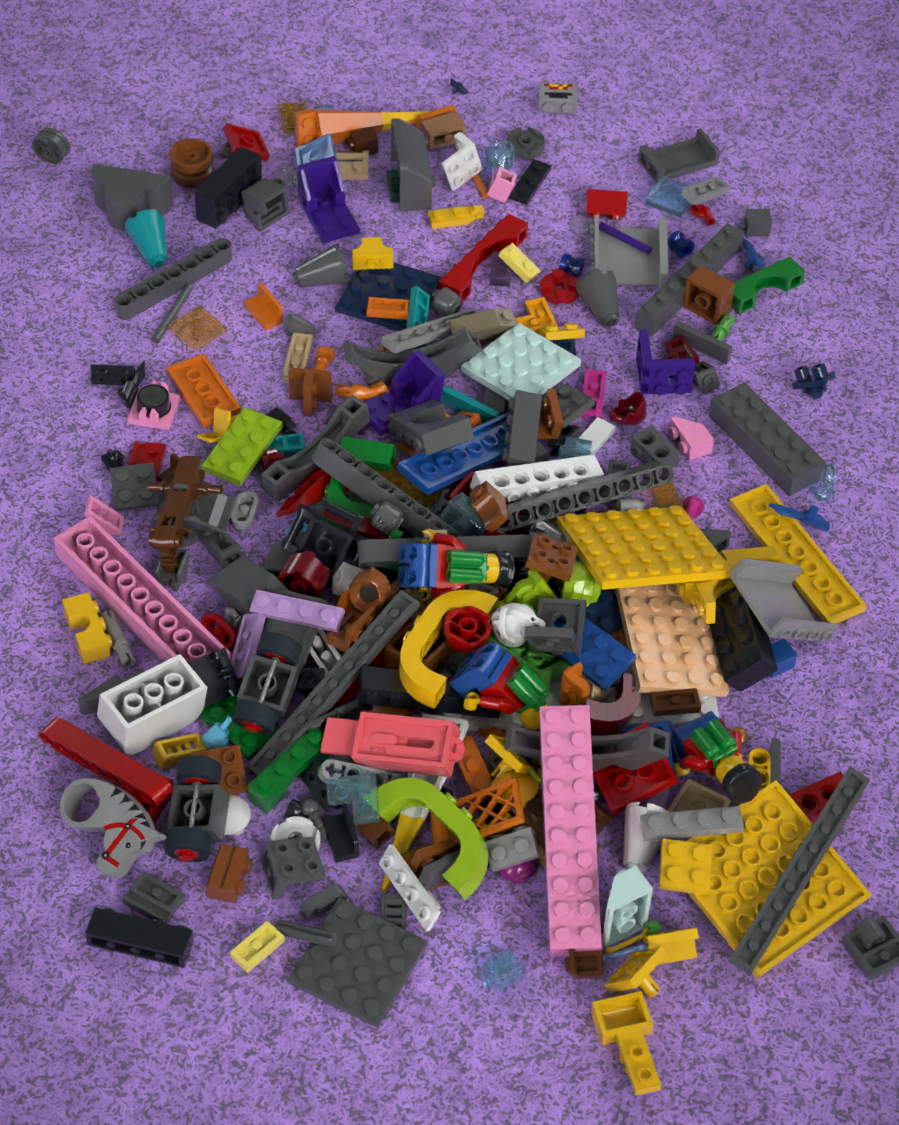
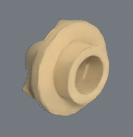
M589 683L588 699L601 701L613 694L611 687L605 692L600 687L595 686L594 683Z

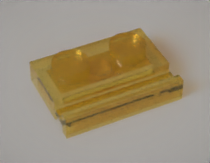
M306 101L303 104H298L297 102L278 104L283 134L295 133V112L307 110Z

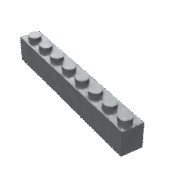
M727 223L636 312L635 329H648V335L653 337L683 307L687 278L700 265L717 273L742 248L744 231Z

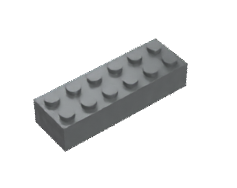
M745 382L711 399L709 417L788 496L823 479L826 462Z

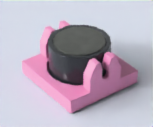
M153 380L150 385L139 388L127 418L128 424L170 430L181 401V395L169 393V387L165 382H162L160 386L157 385L156 380Z

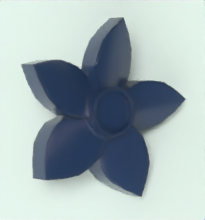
M453 78L450 79V85L455 87L452 91L454 94L456 92L462 94L469 93L461 82H456Z

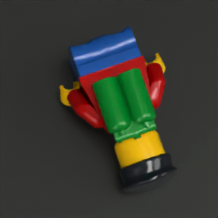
M432 529L422 531V533H428L430 536L429 540L421 539L422 543L400 542L399 563H408L409 567H399L398 588H420V593L427 592L426 598L419 599L423 603H429L432 599L435 600L437 597L451 591L463 590L467 584L488 583L491 586L505 588L511 584L514 578V560L512 555L506 550L501 552L491 551L489 553L466 550L465 544L453 535L435 533Z
M487 643L468 654L459 667L460 669L457 670L449 682L465 699L463 707L466 710L473 711L477 708V704H479L480 707L495 709L507 715L517 712L519 713L520 722L526 729L540 732V706H548L546 699L550 692L547 690V685L526 663L520 665L508 652L505 653L504 649L497 643ZM476 688L478 689V691H479L480 694L482 695L481 698L479 697V695H478L477 693L474 692V691L476 690Z
M712 711L673 731V738L680 762L674 763L677 776L689 774L692 770L705 772L709 776L716 775L722 784V790L727 794L729 800L734 803H747L757 796L762 784L761 774L751 764L745 763L738 755L744 741L741 732L734 730L729 733L724 722Z

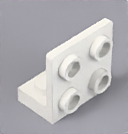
M461 132L454 135L457 143L455 147L458 151L441 164L449 188L452 191L483 170L474 142Z

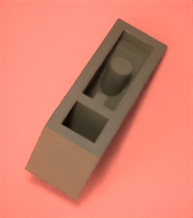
M493 308L451 319L448 322L452 334L466 327L477 335L479 340H496L509 329L518 325L512 309Z

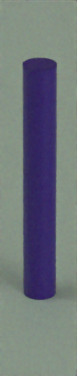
M600 222L599 230L646 254L651 253L652 247Z

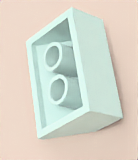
M637 866L623 869L614 876L606 910L602 938L603 949L641 931L648 921L653 888Z

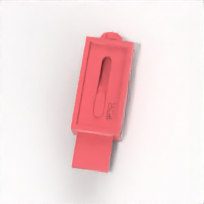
M361 712L359 720L328 717L320 752L323 754L351 756L357 765L380 770L452 777L454 762H458L463 758L465 745L459 739L460 730L454 721Z

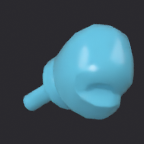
M231 715L223 723L216 722L207 733L202 735V742L209 750L227 746L228 734L230 733L227 727L232 722Z

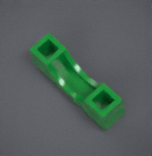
M789 256L751 275L745 276L734 282L735 287L731 308L739 315L755 307L757 292L761 289L778 288L787 292L802 285L805 270Z
M311 728L248 784L249 801L267 814L284 799L288 787L302 771L310 768L316 761H319L320 764L326 761L332 754L320 752L324 732L319 728Z

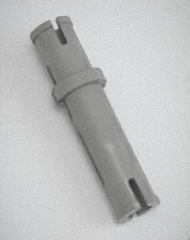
M106 610L100 617H103L106 630L111 637L113 651L118 655L122 667L128 669V662L131 669L137 664L131 651V643L129 640H126L115 612L109 610L111 615L109 617Z

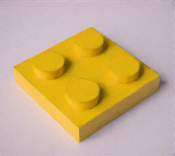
M663 838L660 851L658 889L708 896L711 886L712 845Z

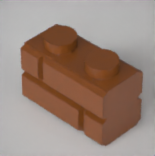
M225 844L219 846L206 885L208 898L236 903L238 895L243 896L246 887L244 877L245 874H250L253 863L249 859V851L247 849L234 848Z

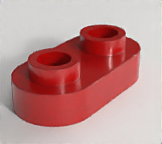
M207 613L204 615L201 624L227 650H233L239 632L219 614Z

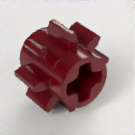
M275 448L265 450L266 455L261 456L262 469L265 471L274 462L285 459L283 452L277 453Z

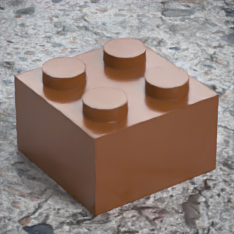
M700 265L687 278L683 307L716 325L721 321L725 313L731 312L735 283Z

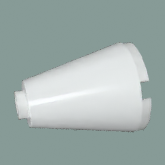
M632 802L625 809L623 865L627 869L637 866L640 872H645L659 850L662 840L644 841L640 821L641 815L667 813L669 811L647 803L646 807L639 806L640 802Z

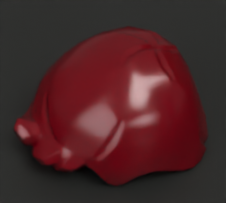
M634 392L628 398L620 399L618 406L614 407L610 412V421H617L625 426H634L642 423L647 416V405L644 395L640 392Z

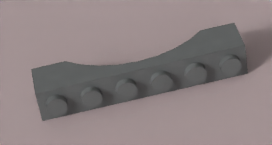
M352 394L337 407L325 428L309 445L289 458L274 462L261 474L264 491L276 500L281 501L319 467L312 461V456L322 438H329L336 443H341L343 436L353 437L370 422L368 405Z

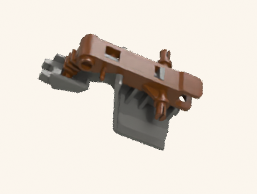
M182 456L179 459L172 483L162 480L161 482H149L148 491H160L163 494L160 505H158L156 513L153 514L149 525V530L154 531L149 534V545L155 549H161L159 553L161 557L155 571V576L165 589L167 585L171 584L173 591H178L181 583L186 580L189 564V550L179 549L183 546L182 533H191L192 531L225 533L236 502V497H228L222 494V485H211L209 482L204 481L205 471L199 469L201 459L198 456Z

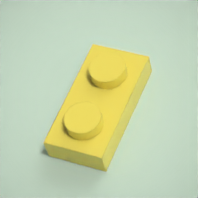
M513 243L501 250L498 255L526 284L541 272Z
M266 921L230 952V958L249 973L285 942V936Z

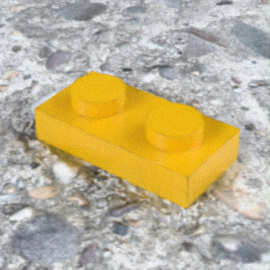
M565 323V326L559 327L556 324H548L546 328H538V334L549 341L584 338L585 329L578 326L577 323Z

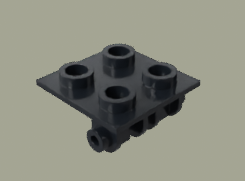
M225 647L188 662L208 687L204 707L238 694L241 686Z

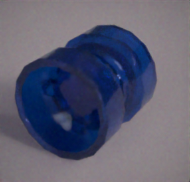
M681 231L673 232L667 239L668 247L671 250H675L680 258L690 255L694 250L695 244L686 238Z
M564 253L559 269L579 278L584 268L585 259L580 257L574 258L571 254Z

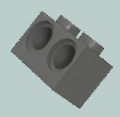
M652 425L631 438L630 451L635 458H639L644 464L658 461L672 468L678 465L680 451ZM662 468L659 470L658 476L662 474Z

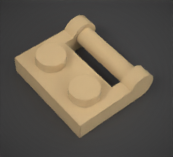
M363 151V153L336 152L337 160L357 161H338L343 180H368L369 151Z

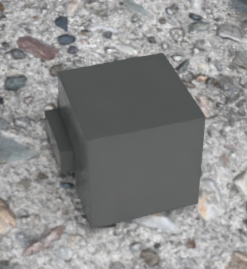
M263 178L241 192L247 218L254 222L255 228L260 232L290 214L286 187L272 180Z

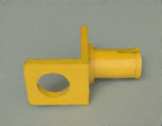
M219 407L214 408L213 432L198 434L197 438L209 443L219 442L238 415L231 416V412Z

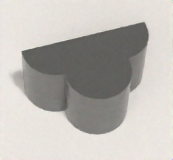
M93 164L91 172L95 203L99 208L106 211L107 221L113 228L126 231L125 223L130 216L133 219L137 216L136 213L142 210L155 209L159 214L165 215L172 209L171 176Z

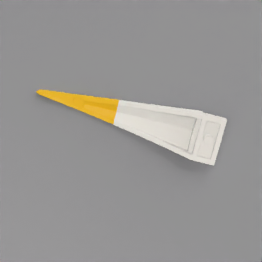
M424 713L421 717L454 721L460 730L459 739L462 742L469 728L467 720ZM408 773L407 778L425 780L441 790L447 778ZM411 807L400 812L393 845L400 854L409 850L429 812L427 809ZM386 874L382 884L384 893L387 892L391 884Z

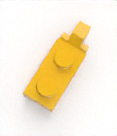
M483 205L429 210L428 218L432 229L471 224L475 219L484 218Z

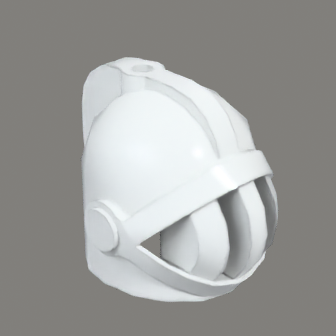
M508 603L497 608L491 617L495 636L501 643L509 647H519L527 641L524 636L525 626L545 627V622L538 618L533 609L525 604Z

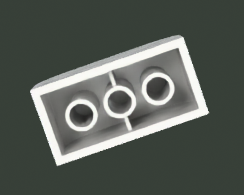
M179 654L101 693L97 717L126 754H136L153 746L154 742L164 740L192 724L203 711L208 687L182 655Z

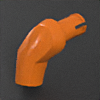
M381 380L370 386L361 384L351 386L339 383L335 389V393L339 397L349 398L353 394L361 401L389 392Z

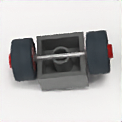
M264 632L262 634L256 651L258 655L252 654L237 695L238 703L232 716V721L251 733L269 735L274 731L278 718L284 720L299 678L298 667L295 666L298 663L302 645L298 641L287 635L275 632Z
M186 756L179 760L176 781L179 786H173L165 843V853L173 859L184 862L205 861L210 854L211 842H223L230 795L220 786L222 765L212 758Z

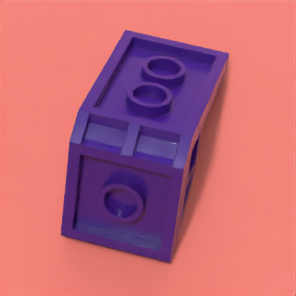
M332 156L297 165L300 204L322 243L360 234V228L345 204V189L336 157Z
M422 351L413 352L392 378L388 393L363 401L369 408L370 422L368 424L379 436L389 433L388 423L390 422L388 415L433 399L440 402L445 374Z

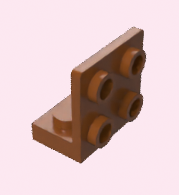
M547 389L545 397L541 399L537 439H558L564 422L556 389Z
M240 744L192 753V756L212 758L222 765L220 786L229 795L246 793L248 791Z

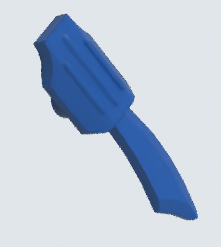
M743 239V245L747 250L745 256L748 259L744 266L749 270L753 268L754 264L764 268V260L755 251L754 245L748 240Z
M769 503L768 505L780 515L801 520L806 525L817 529L829 530V522L823 516L817 514L819 508L815 505H811L809 510L805 509L802 513L778 504Z

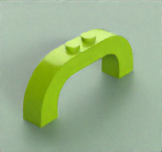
M399 778L381 785L364 800L368 806L388 823L400 812L411 807H421L430 811L460 840L461 844L457 860L442 875L443 878L464 900L471 896L481 884L488 866L486 842L475 824L471 821L473 816L464 807L459 809L456 806L458 802L448 792L444 795L434 785L422 779Z

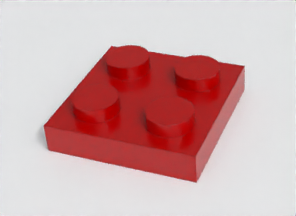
M229 123L224 125L223 131L233 153L240 147H244L261 155V160H268L270 154L259 131Z

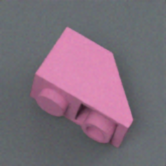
M502 167L496 168L493 172L487 195L505 203L515 185L517 174Z
M676 416L671 417L668 433L670 438L675 439L681 454H685L688 460H692L712 453L714 439L703 424Z

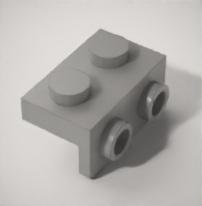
M521 826L514 829L513 833L492 836L491 840L486 841L491 870L497 872L539 858L540 853L536 842L537 832L531 827Z

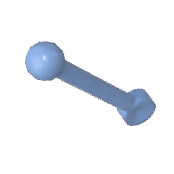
M647 943L608 955L603 954V963H606L609 959L648 949Z

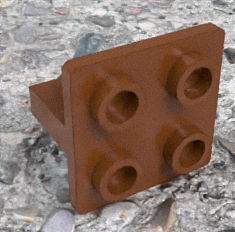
M289 368V399L303 400V416L312 417L313 409L318 408V402L332 403L331 371Z
M371 606L363 614L352 610L342 620L338 633L331 631L326 635V643L346 653L377 618L376 607Z
M451 839L430 846L425 845L400 855L419 880L424 866L453 853L456 844ZM445 880V881H443V882H441V883H439V884H437V885H435V886H433V887L427 889L426 891H429V890H432V889H435V888L444 886V885H446V884H448V883H447L446 880Z

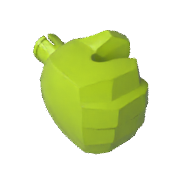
M575 560L569 582L553 577L556 585L563 588L560 599L586 600L587 606H589L590 603L597 602L601 594V588L584 563Z

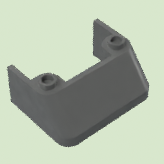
M397 118L391 119V162L397 161L400 178V211L431 209L432 187H435V175H431L426 151V148H428L427 136H424L422 131Z

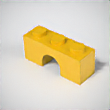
M89 592L62 599L64 614L70 630L80 627L87 628L85 631L75 634L77 649L83 664L110 657L109 648H112L113 644L110 635H105L104 633L106 626L103 617H98L97 613H100L97 601H92Z

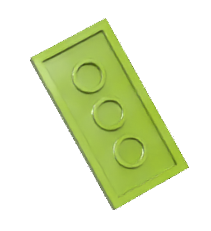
M244 407L204 461L202 470L241 486L261 459L265 450L268 449L283 428L282 421Z

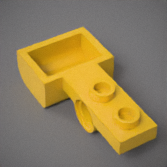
M642 991L592 1002V1019L601 1045L617 1042L620 1051L621 1064L625 1065L626 1069L623 1070L625 1073H628L635 1096L661 1090V1082L644 1037L645 1035L652 1034L653 1022Z

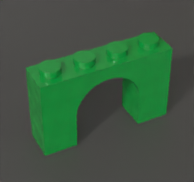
M343 436L341 443H338L373 470L387 473L393 472L397 451L393 444ZM332 477L330 484H327L325 489V496L329 499V502L353 514H360L372 519L373 517L370 516V513L374 507L371 504L354 502L344 495L345 485Z

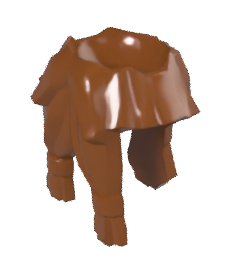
M373 566L367 568L362 573L359 572L349 585V602L353 606L352 609L363 614L373 606L376 607V616H378L380 611L384 610V605L394 597L398 588V579L390 586L386 576ZM370 585L374 587L377 593L376 600L373 602L365 601L360 595L362 586Z

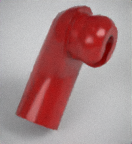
M701 204L690 205L692 215L704 219L707 226L715 224V219L707 206Z

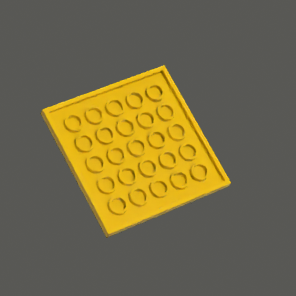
M673 505L669 508L651 507L644 510L629 509L628 511L610 510L605 513L588 512L580 515L566 514L565 516H557L556 525L572 546L578 547L577 555L602 590L730 579L728 573L732 570L731 567L680 506Z
M777 780L759 791L752 801L739 805L744 825L743 832L697 836L686 841L712 845L710 893L708 896L688 894L734 951L813 826V823ZM831 845L752 972L756 979L767 973L872 896Z

